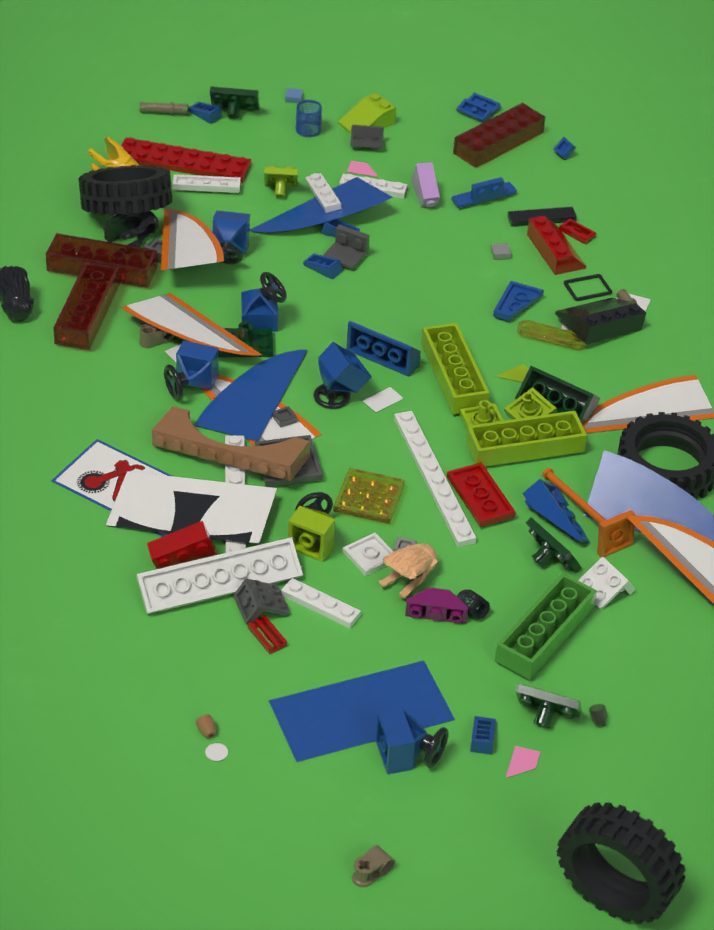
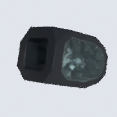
M462 590L457 595L468 607L467 613L478 620L484 618L490 610V603L472 590Z

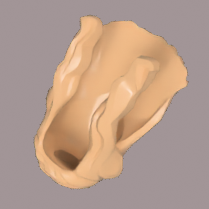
M418 543L407 545L405 548L390 553L383 558V563L395 571L391 572L383 580H379V585L386 587L395 583L396 579L401 576L414 579L399 593V597L403 599L408 598L410 593L414 592L416 586L420 585L437 565L436 551L429 544Z

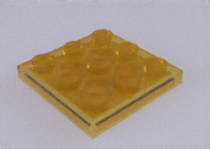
M349 467L334 503L333 511L390 524L404 489L405 480Z

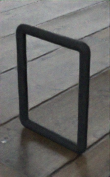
M601 274L564 281V285L576 301L612 294L611 288ZM599 277L608 291L576 297L568 283Z

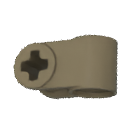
M144 324L140 327L139 344L144 348H152L156 345L170 342L175 335L150 324Z
M378 845L373 846L367 853L356 859L354 863L355 872L352 876L354 884L358 887L370 886L371 883L392 869L395 860Z

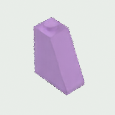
M433 163L416 164L411 182L420 206L428 208L437 206L440 195Z

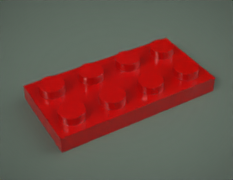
M482 462L447 471L448 480L480 527L515 518L516 511Z

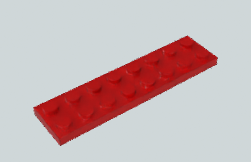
M125 137L121 145L139 165L163 167L170 171L198 176L241 178V183H243L251 166V159L167 145L165 143H155L148 140L144 141Z

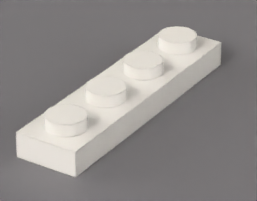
M314 173L305 177L308 187L325 213L342 209L341 202L321 173Z
M174 174L173 190L240 193L241 178Z
M342 174L339 185L358 177L388 195L404 199L407 191V184L401 182L354 176L352 174Z
M291 578L281 590L283 597L349 629L361 617V610L294 578Z

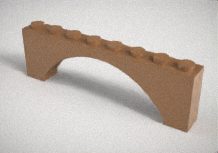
M174 406L152 429L153 446L291 481L310 457V441L293 436L289 440L263 446H234L214 441L201 434L192 425L190 410Z

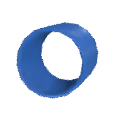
M303 100L297 104L296 132L301 136L314 137L321 132L322 106L319 102Z

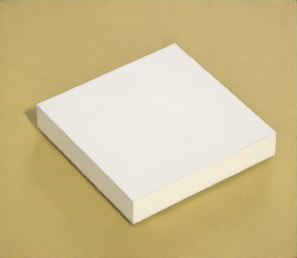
M376 533L343 547V553L364 576H368L386 567L383 563V558L394 552Z

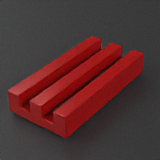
M568 219L559 226L563 233L585 245L588 241H592V238H596V232L572 219Z
M265 615L262 616V620L255 619V623H248L250 632L269 654L287 646L286 639ZM258 627L264 633V636L259 632ZM267 640H269L274 645V647H272Z

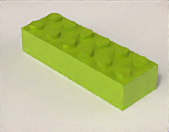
M451 323L423 327L421 345L452 415L459 414L460 409L479 406L480 401H483V405L484 400L489 401L490 392L458 324Z
M576 411L467 426L466 445L474 463L482 462L485 467L585 452L587 434Z

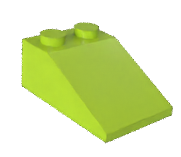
M373 93L359 101L338 121V125L350 134L352 125L381 126L385 128L395 124L396 107L379 94Z

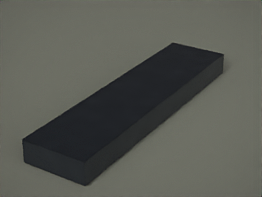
M573 207L508 211L507 215L511 226L528 225L530 218L545 216L553 223H563L568 219L576 221L577 219Z

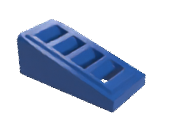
M197 102L187 108L189 112L210 124L222 117V109L215 105Z
M335 219L325 222L321 233L336 237V227L339 224L356 231H360V229Z
M313 253L303 262L304 266L330 279H334L342 272V265L339 259Z
M474 717L470 752L492 754L496 719Z

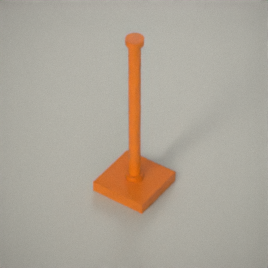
M551 468L543 471L542 476L546 480L549 479L599 523L597 554L600 557L608 556L634 544L635 526L626 518L636 515L632 510L606 520L560 480Z

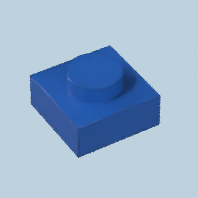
M563 137L554 150L566 160L576 147Z

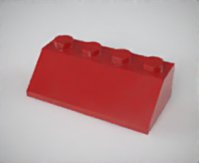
M545 216L529 219L527 236L554 275L586 269L585 263L555 223Z

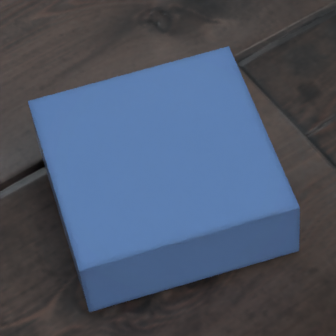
M287 88L285 102H301L303 89Z

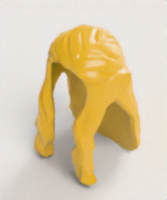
M105 137L104 139L109 160L104 159L91 148L88 150V154L104 167L139 166L123 147L110 137ZM95 163L91 164L92 170L96 171L98 169H101V167L97 166Z

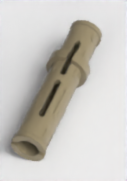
M140 102V106L146 107L140 108V112L170 113V115H174V113L188 114L189 110H182V108H189L188 104Z

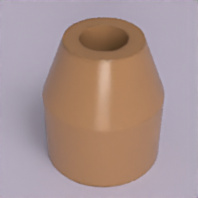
M204 715L197 719L196 725L200 733L207 739L213 738L216 735V724L212 716Z

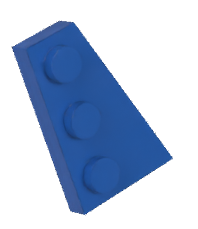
M510 281L494 309L493 316L511 321L542 297L544 290Z

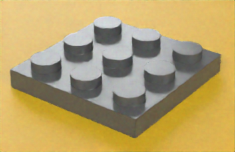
M311 435L297 436V438L310 441V457L291 481L262 474L265 487L322 480L323 474ZM292 437L256 441L255 446L275 444L289 440Z

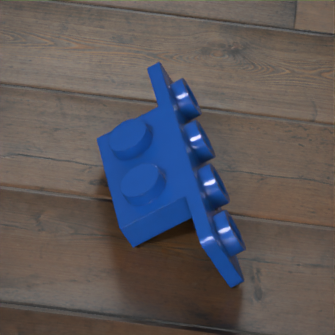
M500 177L472 184L470 192L452 196V201L458 208L516 194L517 189L511 182L504 183L503 178Z

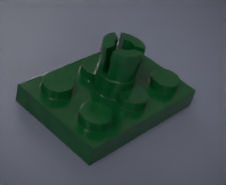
M210 86L211 104L220 108L228 107L227 117L239 118L240 109L248 111L259 110L258 90Z
M247 321L241 322L238 328H224L262 355H239L219 351V357H273L271 328H253V324H248Z
M532 517L526 522L530 528L528 532L541 546L531 557L542 568L552 558H558L568 571L571 568L577 573L582 568L572 553Z
M517 685L516 695L518 700L521 701L520 704L527 707L538 706L534 724L550 728L555 711L561 712L563 717L574 719V716L580 717L582 710L580 701L525 685Z

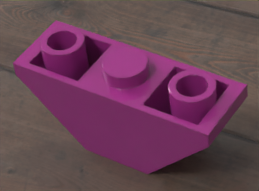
M429 587L407 599L405 616L466 624L468 607L450 590Z

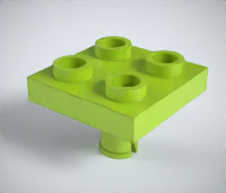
M274 165L264 167V184L275 185V197L283 198L285 197V186L298 187V169L291 166L285 168H278Z
M533 387L504 408L505 413L512 419L557 413V408Z
M484 400V405L483 401H480L479 406L460 409L459 413L466 429L470 425L504 421L496 404H491L487 400Z

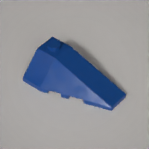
M539 479L522 493L526 498L525 503L530 509L536 510L578 541L586 544L589 542L581 525L577 521H573L575 515L566 507L568 502L556 485Z

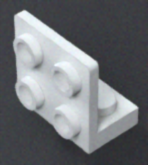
M603 556L578 580L597 590L595 605L600 610L620 591L623 592L625 590L631 595L636 590L629 580Z

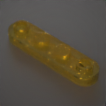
M522 320L518 323L517 332L523 337L575 350H582L587 346L573 331L530 320Z

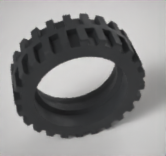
M147 165L108 167L106 169L101 168L96 171H89V173H84L79 177L81 209L85 212L99 213L101 215L137 214L139 212H149L150 210L164 208L173 201L170 171L163 167Z
M659 412L658 415L646 414L645 418L639 416L636 418L635 423L631 421L627 424V429H623L617 455L626 457L653 470L682 488L696 500L698 496L701 498L707 496V491L711 492L714 487V434H710L711 429L708 426H701L702 422L690 420V416L687 415L681 417L673 412L671 415ZM654 446L673 447L690 454L699 465L686 470H666L648 463L638 452Z
M598 802L592 806L584 807L557 844L559 847L557 849V856L561 857L558 861L560 868L565 869L563 874L566 879L572 881V887L575 891L579 890L584 895L582 898L587 902L590 900L596 905L595 908L601 911L603 909L609 912V916L616 918V916L621 917L622 921L625 922L634 920L636 924H642L644 920L650 923L655 918L659 919L682 888L686 877L683 874L686 870L685 865L680 863L683 859L681 854L674 850L676 845L672 840L668 841L665 837L666 833L662 829L658 830L653 826L654 822L649 818L645 820L640 817L639 812L635 810L630 812L623 805L614 807L612 803L605 802L602 806ZM595 844L609 847L625 856L639 869L646 882L633 879L618 871L602 856Z

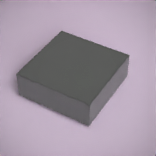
M289 406L272 411V417L280 428L297 422V416Z

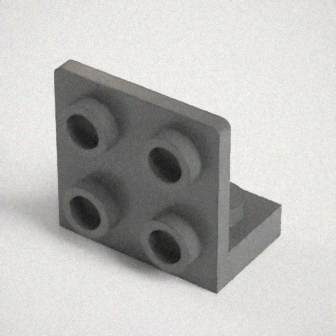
M339 224L336 227L335 243L323 256L339 259L343 267L352 270L369 252L370 235Z
M245 578L233 595L245 624L249 622L254 623L255 619L263 611L289 616L291 613L280 588L273 583L269 584Z

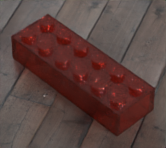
M521 103L456 136L453 154L477 168L544 133L545 116L526 104Z
M56 233L46 252L47 271L146 288L149 287L158 267L157 250Z
M90 262L84 263L53 327L54 344L90 350L120 285L119 267Z

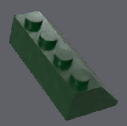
M530 366L515 399L519 398L533 387L557 408V413L576 411L582 425L593 415L600 400V397L533 366Z

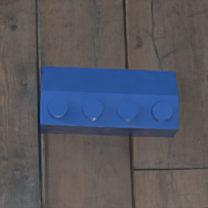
M352 321L348 322V351L408 377L420 365L421 351Z

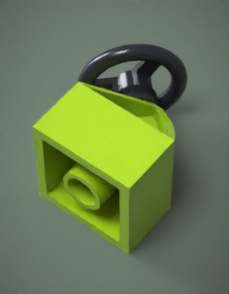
M314 492L304 496L297 503L295 513L288 521V538L292 537L296 552L320 562H324L334 548L335 518L329 515L333 507V501L328 494ZM316 498L310 505L303 506L309 500ZM324 499L327 501L325 510L321 506Z

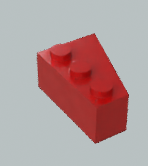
M203 521L147 543L151 560L156 569L218 555L215 544Z

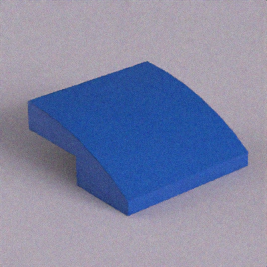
M474 92L469 99H464L456 110L481 122H485L501 108V103Z

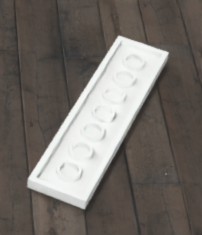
M291 537L139 573L136 575L145 611L148 615L234 594L245 578L275 584L291 580V578H300L303 576Z

